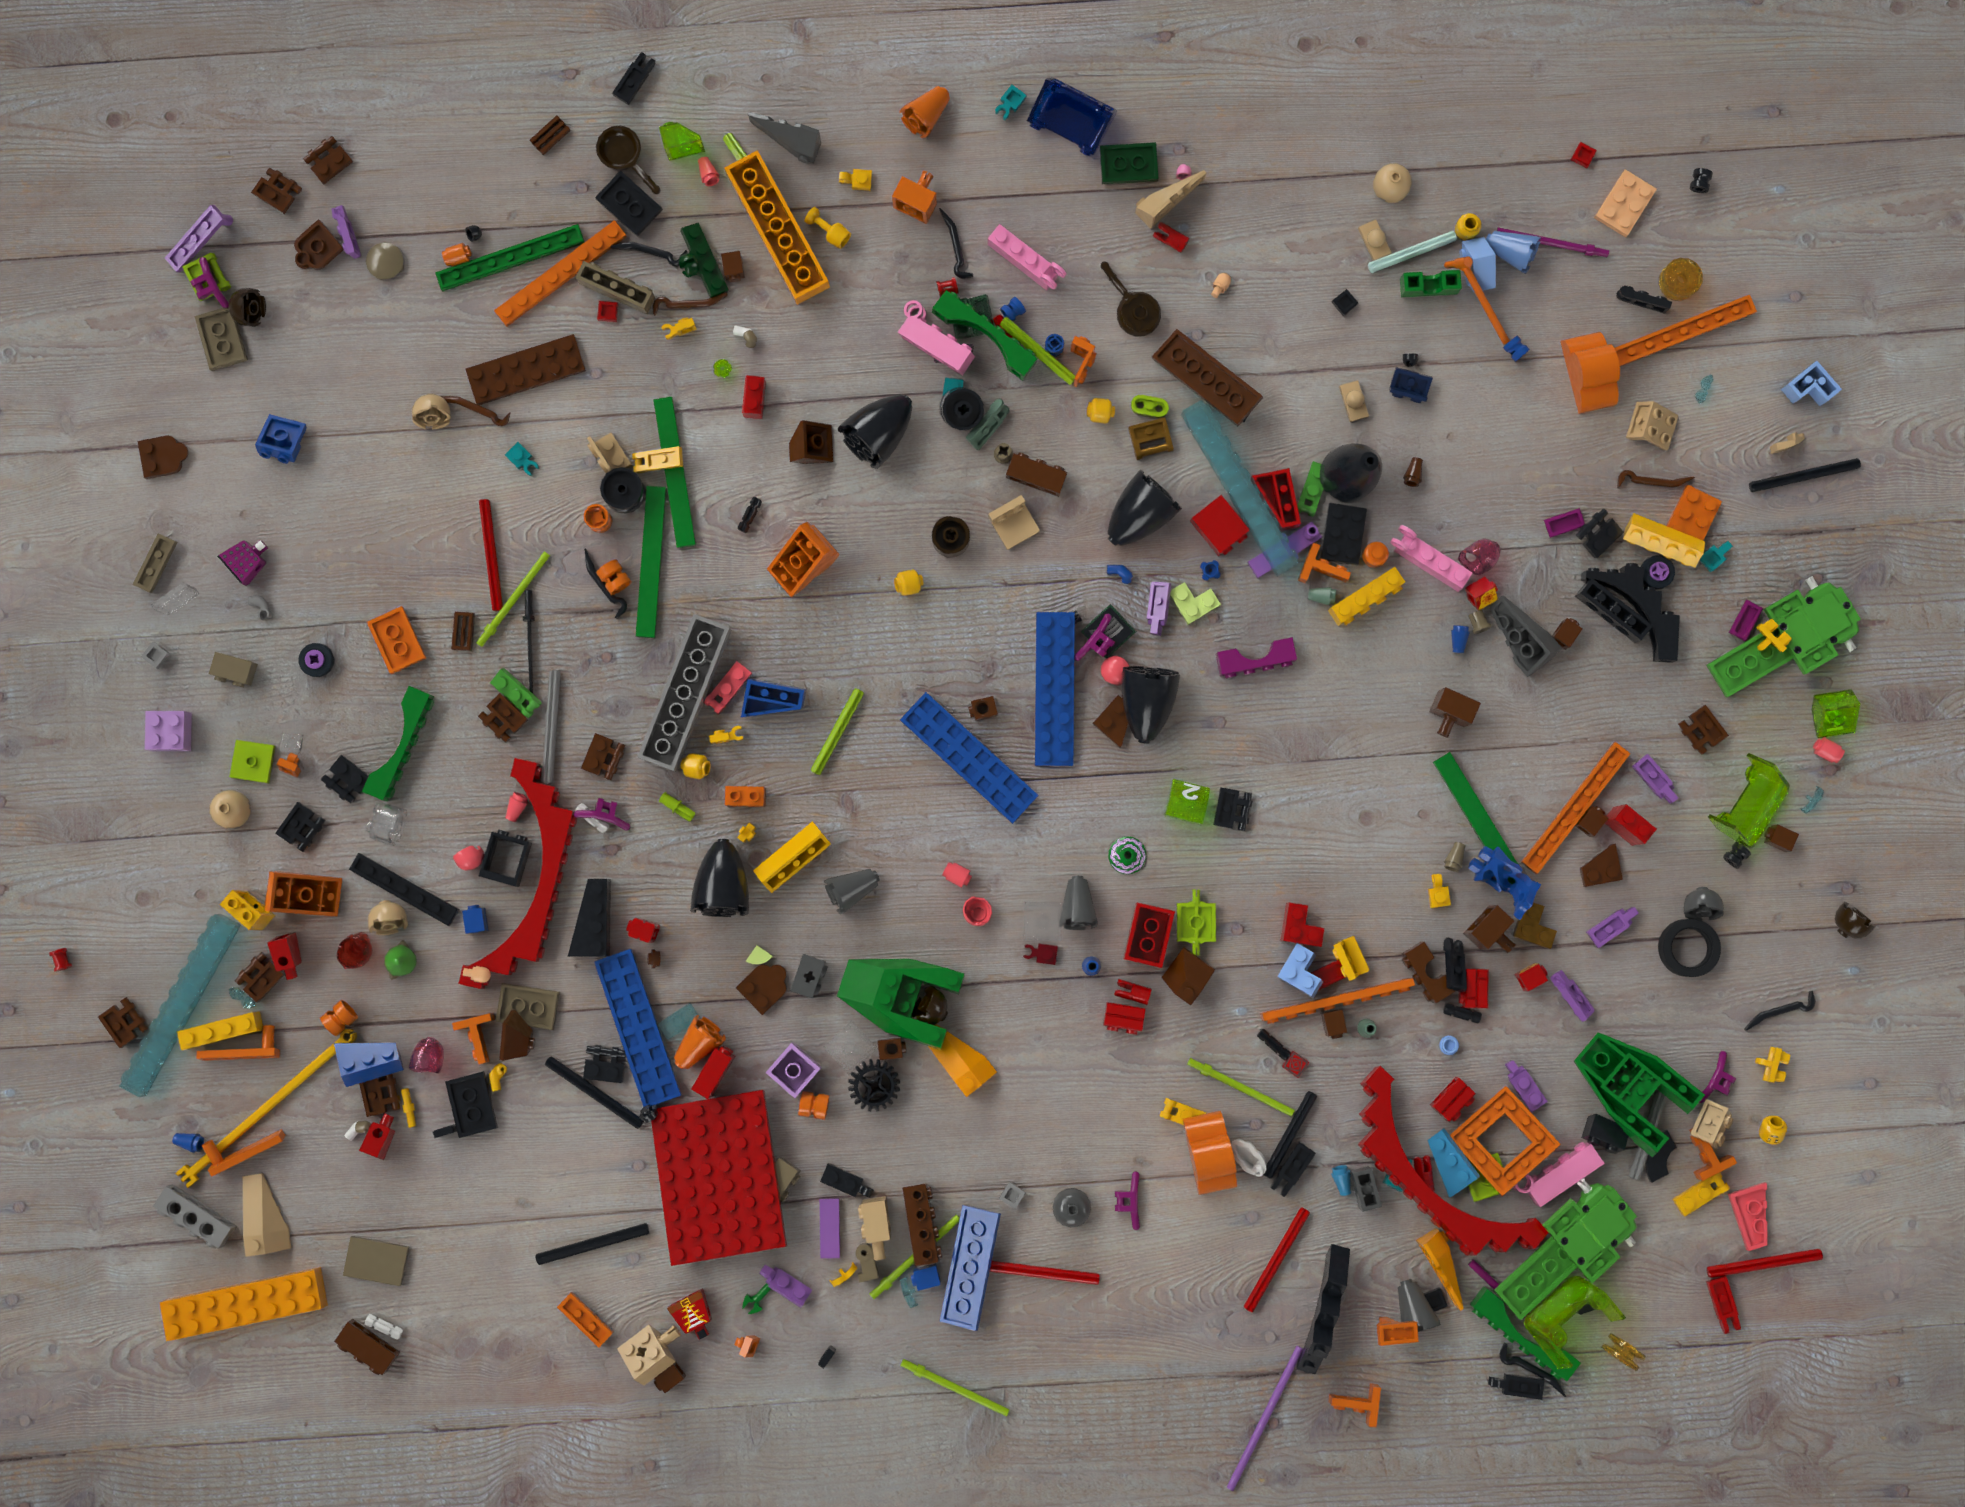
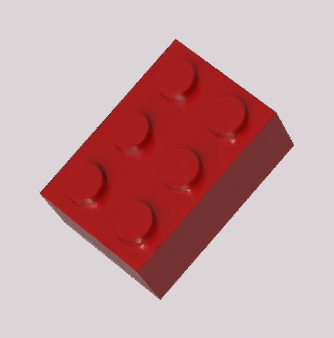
M1137 902L1123 959L1162 968L1175 911Z

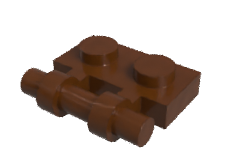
M333 136L327 140H322L321 145L314 150L308 151V155L302 158L307 165L313 160L316 164L311 167V170L323 185L353 163L352 159L340 145L336 149L331 147L337 142ZM327 150L329 154L320 160L318 156Z
M269 168L266 172L270 176L269 180L267 181L261 177L251 193L285 215L295 200L289 194L292 191L299 194L302 191V187L298 186L296 181L284 177L280 171ZM278 182L284 185L282 190L275 186Z
M501 693L486 706L491 711L489 715L484 711L478 715L483 721L482 724L485 727H489L495 733V736L498 739L501 738L505 743L511 739L506 733L509 729L516 733L528 721ZM496 717L504 723L501 727L494 722Z
M1703 705L1688 716L1693 722L1692 724L1688 725L1685 720L1678 723L1682 729V734L1689 738L1692 742L1691 746L1694 750L1697 749L1701 755L1707 752V749L1704 747L1706 742L1711 747H1714L1729 736L1706 705ZM1696 728L1703 736L1701 739H1698L1693 732Z
M595 733L581 769L600 776L602 769L607 771L604 778L612 780L613 775L618 770L616 767L619 760L623 758L625 745L618 742L616 749H613L611 747L614 740ZM608 754H613L610 764H605Z
M263 952L257 957L254 956L249 966L245 970L242 969L238 973L239 976L234 980L238 985H241L244 981L248 983L243 990L256 1003H259L285 975L282 970H275L272 961H269L266 965L263 964V961L267 958V955ZM256 968L259 969L260 972L252 978L251 974Z
M127 997L120 1001L124 1006L121 1010H119L117 1005H113L98 1016L119 1048H123L138 1037L134 1031L136 1028H139L142 1033L149 1029L145 1024L146 1020L144 1017L138 1014L135 1004L131 1003ZM129 1014L134 1022L129 1024L124 1016Z
M393 1074L386 1075L385 1081H381L379 1077L359 1083L367 1117L388 1112L386 1104L391 1103L393 1110L401 1109L399 1101H401L400 1095H397L395 1087L397 1082L396 1078H393ZM382 1087H388L389 1098H384Z

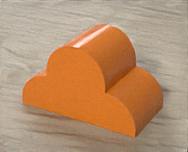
M1601 332L1561 340L1560 343L1578 413L1581 414L1615 406L1618 403L1617 381L1620 378V364L1615 348L1611 344L1607 345L1605 337Z
M805 522L797 528L767 570L790 597H793L803 590L815 577L828 569L839 557V553L815 525Z
M269 871L264 911L338 917L342 878Z
M1221 1111L1184 1118L1183 1124L1198 1195L1237 1187L1234 1154Z

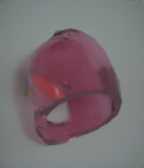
M1483 538L1459 553L1458 560L1466 569L1480 576L1496 565L1500 558V546L1497 542ZM1466 553L1475 555L1476 559L1470 562L1466 558Z
M433 1037L420 1040L412 1051L409 1070L418 1073L428 1071L440 1074L444 1061V1049L441 1043Z

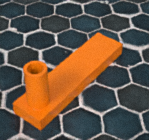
M262 1026V1048L197 1051L196 1059L213 1061L280 1058V1050L274 1048L275 1026Z
M280 1129L224 1158L213 1140H209L202 1144V1148L212 1163L208 1172L212 1177L282 1142L286 1135Z

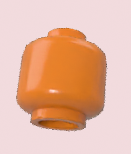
M1371 542L1362 553L1364 563L1372 568L1382 566L1389 556L1388 548L1381 542Z

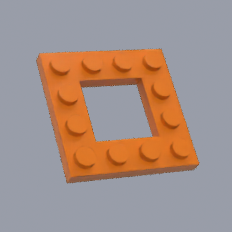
M1507 1086L1501 1089L1450 1134L1466 1158L1502 1197L1561 1145ZM1505 1114L1528 1138L1531 1144L1503 1168L1481 1145L1477 1138Z

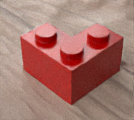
M1288 902L1285 907L1280 941L1322 947L1325 928L1305 925L1308 905Z

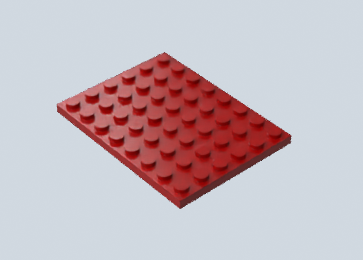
M757 1090L657 1108L658 1115L651 1121L671 1266L787 1247L765 1091Z

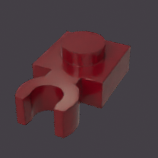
M1039 943L1038 949H1035L1032 945H1025V948H1030L1032 951L1028 956L1023 955L1025 959L1037 957L1036 963L1056 965L1058 946Z

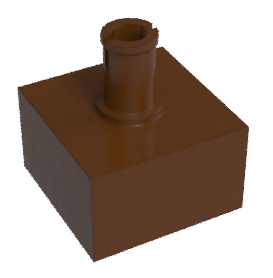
M1447 687L1439 690L1429 711L1444 718L1437 734L1449 738L1454 723L1462 727L1471 725L1481 703Z
M1489 905L1463 933L1479 949H1489L1496 942L1506 953H1509L1512 950L1511 948L1516 946L1504 934L1513 924L1514 920L1498 905Z

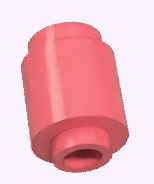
M1826 737L1818 739L1813 746V749H1815L1814 754L1831 763H1838L1845 750L1841 749L1840 745Z
M949 862L942 876L946 877V880L961 888L963 885L967 886L972 878L969 875L970 870L955 862Z

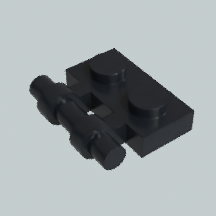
M1602 509L1599 513L1596 512L1592 516L1593 519L1584 524L1576 534L1580 540L1584 537L1587 538L1582 545L1594 558H1598L1624 533L1613 518H1609L1606 522L1604 521V518L1608 515L1605 509ZM1598 525L1600 528L1593 534L1592 529Z
M340 755L329 769L335 775L330 778L325 774L321 781L326 784L325 787L329 790H334L339 794V798L343 801L346 800L352 804L356 798L351 793L355 790L361 794L369 775L345 756ZM340 779L348 785L345 789L337 784Z
M1220 787L1213 825L1233 829L1234 822H1238V830L1245 831L1246 824H1249V808L1252 807L1253 803L1251 801L1252 793L1245 792L1244 799H1239L1240 791ZM1237 805L1242 806L1240 816L1235 815Z
M297 802L275 834L292 845L296 839L299 840L301 843L297 849L304 852L307 846L310 847L312 844V839L316 833H320L323 828L322 825L326 820L319 816L314 822L311 818L315 812L302 803ZM306 825H308L309 827H311V829L308 831L306 836H304L301 834V832L304 830Z
M595 1045V1047L587 1046L586 1053L594 1054L593 1060L585 1059L583 1079L623 1083L625 1064L617 1062L618 1057H626L625 1051L619 1050V1047H612L611 1049L603 1048L601 1045ZM601 1055L611 1056V1062L600 1061Z

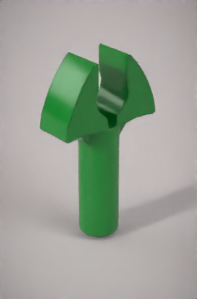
M766 1283L755 1296H749L747 1293L742 1309L748 1303L754 1301V1308L748 1314L761 1311L763 1308L760 1306V1301L771 1290L768 1287L769 1285Z

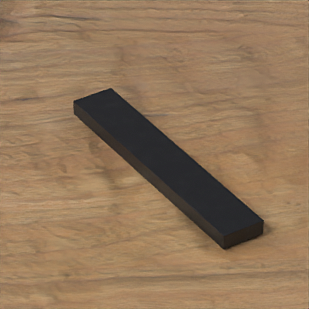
M361 853L357 854L349 868L350 871L447 926L451 925L460 910Z

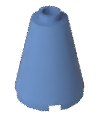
M1493 231L1492 234H1488L1486 241L1498 257L1526 274L1530 269V266H1527L1528 262L1531 263L1534 260L1541 237Z

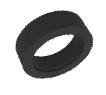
M1681 919L1669 924L1664 929L1659 938L1658 952L1662 963L1672 973L1683 977H1699L1710 972L1718 963L1721 954V943L1716 931L1709 924L1697 919ZM1685 929H1693L1699 932L1707 944L1705 958L1701 963L1693 967H1686L1680 964L1672 952V943L1675 936Z

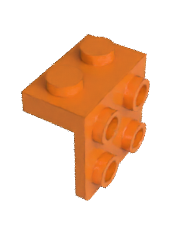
M1075 336L1071 344V352L1084 358L1074 378L1073 386L1075 387L1079 383L1083 384L1087 377V367H1092L1097 354L1095 353L1096 346L1090 344V340L1083 336Z

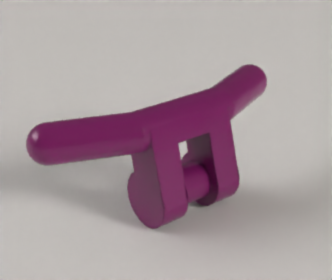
M201 257L199 262L203 275L190 281L192 287L197 290L196 295L198 299H205L210 294H214L221 306L225 309L228 308L229 302L215 282L207 259ZM205 282H207L209 285L206 288H204L202 285Z
M1110 614L1104 615L1096 631L1074 655L1076 661L1081 660L1091 648L1104 657L1107 654V649L1114 645L1115 641L1104 634L1112 618ZM1099 638L1104 641L1100 647L1096 644Z
M598 798L595 811L576 810L574 812L576 818H594L613 823L625 831L630 829V824L614 816L617 802L611 801L609 803L602 798ZM602 809H606V810H608V813L601 812V811H602Z
M1725 1051L1719 1053L1716 1070L1708 1086L1702 1091L1705 1096L1699 1103H1704L1714 1090L1728 1096L1731 1084H1734L1736 1078L1724 1072L1727 1059ZM1721 1078L1724 1079L1722 1086L1719 1085Z
M1137 1171L1132 1173L1130 1191H1115V1197L1117 1198L1115 1211L1130 1212L1132 1228L1134 1230H1139L1140 1228L1138 1214L1140 1174ZM1124 1198H1130V1205H1125Z

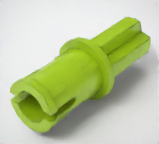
M664 792L659 799V802L671 809L673 814H678L688 822L693 820L696 813L683 805L681 800H676L667 792Z

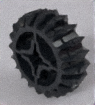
M869 1059L870 1065L867 1066L865 1061H862L863 1068L861 1069L857 1065L855 1069L858 1073L851 1072V1076L855 1079H848V1083L853 1084L848 1087V1090L854 1091L850 1094V1097L856 1098L854 1101L856 1105L861 1103V1109L868 1105V1111L870 1112L873 1106H875L876 1111L880 1110V1105L887 1109L885 1103L888 1102L892 1105L893 1101L890 1098L897 1099L898 1096L894 1091H900V1087L895 1086L900 1084V1079H894L898 1076V1073H891L894 1067L889 1066L887 1068L888 1062L886 1061L883 1062L882 1066L879 1059L876 1060V1064H873V1060ZM878 1071L872 1077L863 1076L867 1072ZM884 1073L890 1080L889 1089L881 1084ZM859 1081L867 1086L865 1097L859 1092ZM877 1081L879 1087L872 1089L869 1083ZM877 1093H881L884 1095L879 1099H870L873 1098V1096Z

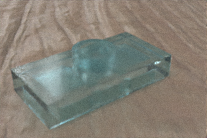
M688 1003L657 1025L666 1039L669 1040L689 1027L693 1018L698 1013L692 1004Z

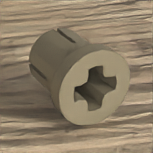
M1006 443L999 444L994 450L995 460L1001 464L1011 461L1013 456L1012 449ZM1001 449L1003 451L1007 450L1006 456L1004 454L1000 455Z
M1483 610L1468 615L1473 626V634L1482 633L1492 627L1487 622Z

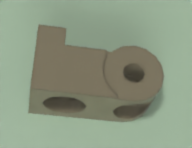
M868 1243L860 1244L856 1249V1257L860 1260L862 1272L858 1273L859 1283L879 1278L876 1260L873 1259L872 1246Z

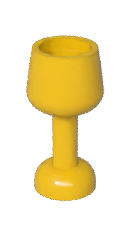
M817 207L810 209L804 222L809 225L816 223L827 232L826 240L828 243L839 249L843 248L849 241L851 233L841 223H835L831 226L820 218V211Z

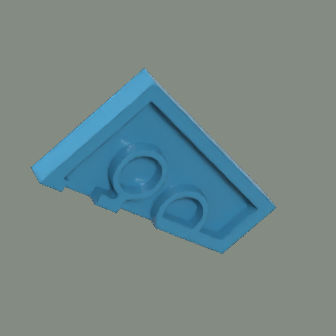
M1445 1128L1427 1140L1449 1198L1480 1177Z

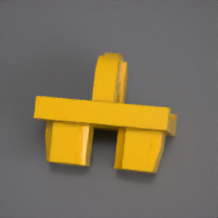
M1773 619L1756 627L1766 637L1757 646L1759 651H1763L1772 643L1780 652H1784L1792 638L1785 631L1776 638L1772 632L1779 625Z
M1770 1046L1767 1060L1756 1057V1064L1766 1066L1762 1080L1772 1083L1784 1082L1786 1072L1778 1070L1779 1063L1788 1065L1791 1055L1782 1051L1781 1048Z

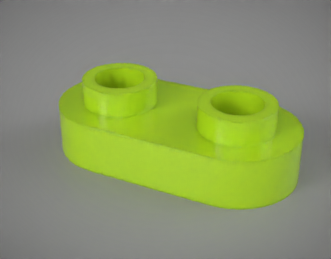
M1137 395L1132 399L1131 409L1137 415L1160 419L1167 415L1169 405L1161 398ZM1142 403L1144 407L1140 409L1137 407V404ZM1159 406L1162 408V411L1157 412L1155 408Z

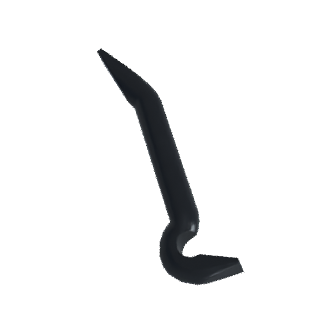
M939 208L949 228L957 261L954 265V274L961 279L974 277L972 273L959 271V268L964 265V258L957 228L953 220Z
M626 242L611 246L613 250L633 249L665 258L670 265L679 266V259L673 260V255L668 251L636 242ZM685 250L681 255L687 254V250Z
M585 548V562L589 575L611 603H621V608L615 616L618 619L626 612L627 602L621 597L610 595L605 587L606 583L602 582L596 574L592 560Z
M1809 991L1807 1006L1803 1002L1796 1001L1760 1012L1744 1030L1751 1029L1764 1019L1793 1010L1811 1011L1816 1003L1813 991Z
M1504 1342L1499 1353L1502 1363L1505 1365L1516 1364L1548 1381L1551 1386L1566 1397L1558 1381L1551 1374L1520 1357L1512 1356L1511 1359H1506L1507 1344Z

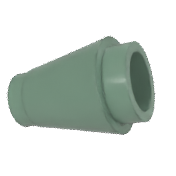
M1332 587L1309 589L1308 600L1329 606L1330 604H1335L1336 589H1332Z
M1363 1019L1358 1023L1357 1030L1362 1037L1370 1038L1376 1033L1377 1027L1373 1020ZM1370 1025L1372 1030L1368 1032L1367 1027Z

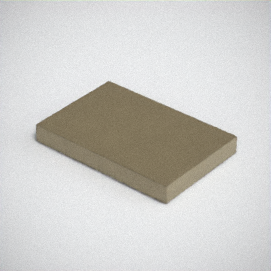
M229 307L194 316L211 371L248 361L238 323L232 319Z
M502 983L495 1022L503 1023L511 1010H516L529 1027L554 1030L560 992Z
M351 1236L343 1276L401 1286L409 1246Z

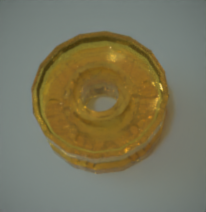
M1689 258L1673 260L1662 269L1659 275L1661 292L1667 298L1674 301L1688 299L1699 290L1703 282L1701 268ZM1678 276L1683 278L1684 283L1678 280Z
M1610 1332L1608 1337L1614 1342L1613 1347L1603 1343L1601 1348L1626 1366L1638 1371L1640 1367L1633 1361L1636 1357L1644 1361L1647 1356Z

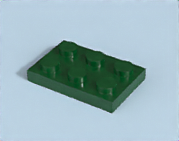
M1156 142L1100 145L1102 184L1158 181Z

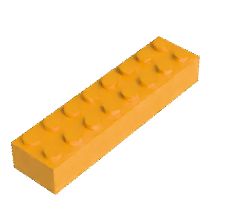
M758 150L726 166L724 169L796 304L798 305L830 288L826 275Z
M321 1267L178 1296L159 1302L166 1342L315 1311L328 1306Z

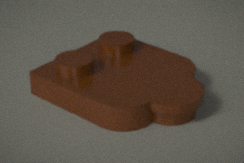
M319 219L303 232L294 243L295 250L298 252L295 256V262L302 269L311 267L315 270H321L344 250L340 242Z
M169 435L137 441L145 479L178 473L182 468V461L188 457V448L184 444L178 443L175 438Z
M759 965L736 989L761 1015H764L786 993L787 986L784 982L787 975L786 970L781 965H773L771 967Z

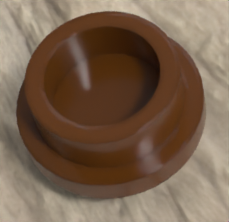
M652 949L651 953L647 955V963L651 965L652 969H655V967H660L661 956L660 951Z

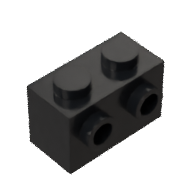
M1598 1114L1588 1116L1581 1138L1588 1140L1587 1143L1593 1146H1602L1605 1148V1151L1616 1154L1625 1150L1629 1136L1616 1122Z

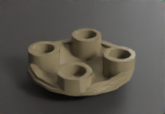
M391 243L376 244L367 253V269L379 280L393 278L404 269L403 255L399 248Z

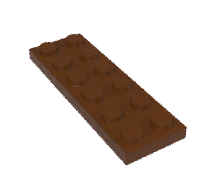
M1178 329L1171 334L1152 356L1156 363L1237 427L1263 399L1260 393Z
M574 334L465 369L477 405L492 402L586 371Z

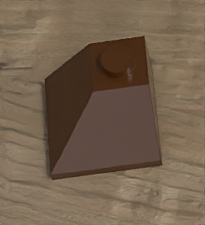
M805 420L800 421L789 442L790 462L800 464L832 463V425Z
M1183 947L1161 978L1175 995L1189 1005H1192L1215 969Z
M511 1010L502 1024L499 1060L502 1061L525 1057L535 1047L533 1030L516 1010Z

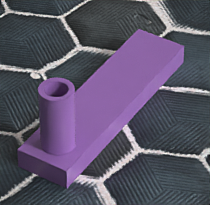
M210 205L165 257L166 261L176 272H182V266L188 264L221 225H232V216L222 214L215 205Z
M1310 522L1247 563L1258 579L1312 545L1313 542L1315 543L1320 540L1322 536L1313 522Z

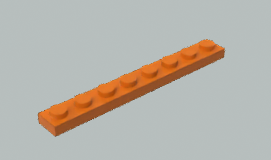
M615 220L494 311L506 327L577 275L583 261L587 263L594 262L609 251L611 246L617 245L627 237Z
M1750 294L1615 347L1620 367L1755 314L1757 310Z
M1613 742L1523 858L1522 864L1535 874L1540 872L1631 753L1618 743Z
M1406 978L1262 1012L1260 1015L1262 1021H1267L1270 1024L1278 1022L1280 1017L1286 1016V1019L1298 1017L1297 1013L1305 1012V1015L1316 1013V1009L1322 1007L1324 1010L1334 1009L1335 1004L1342 1003L1343 1006L1354 1004L1353 1000L1360 998L1361 1002L1372 1000V996L1380 994V997L1392 995L1391 991L1398 990L1399 993L1410 991V987L1415 986L1413 978Z

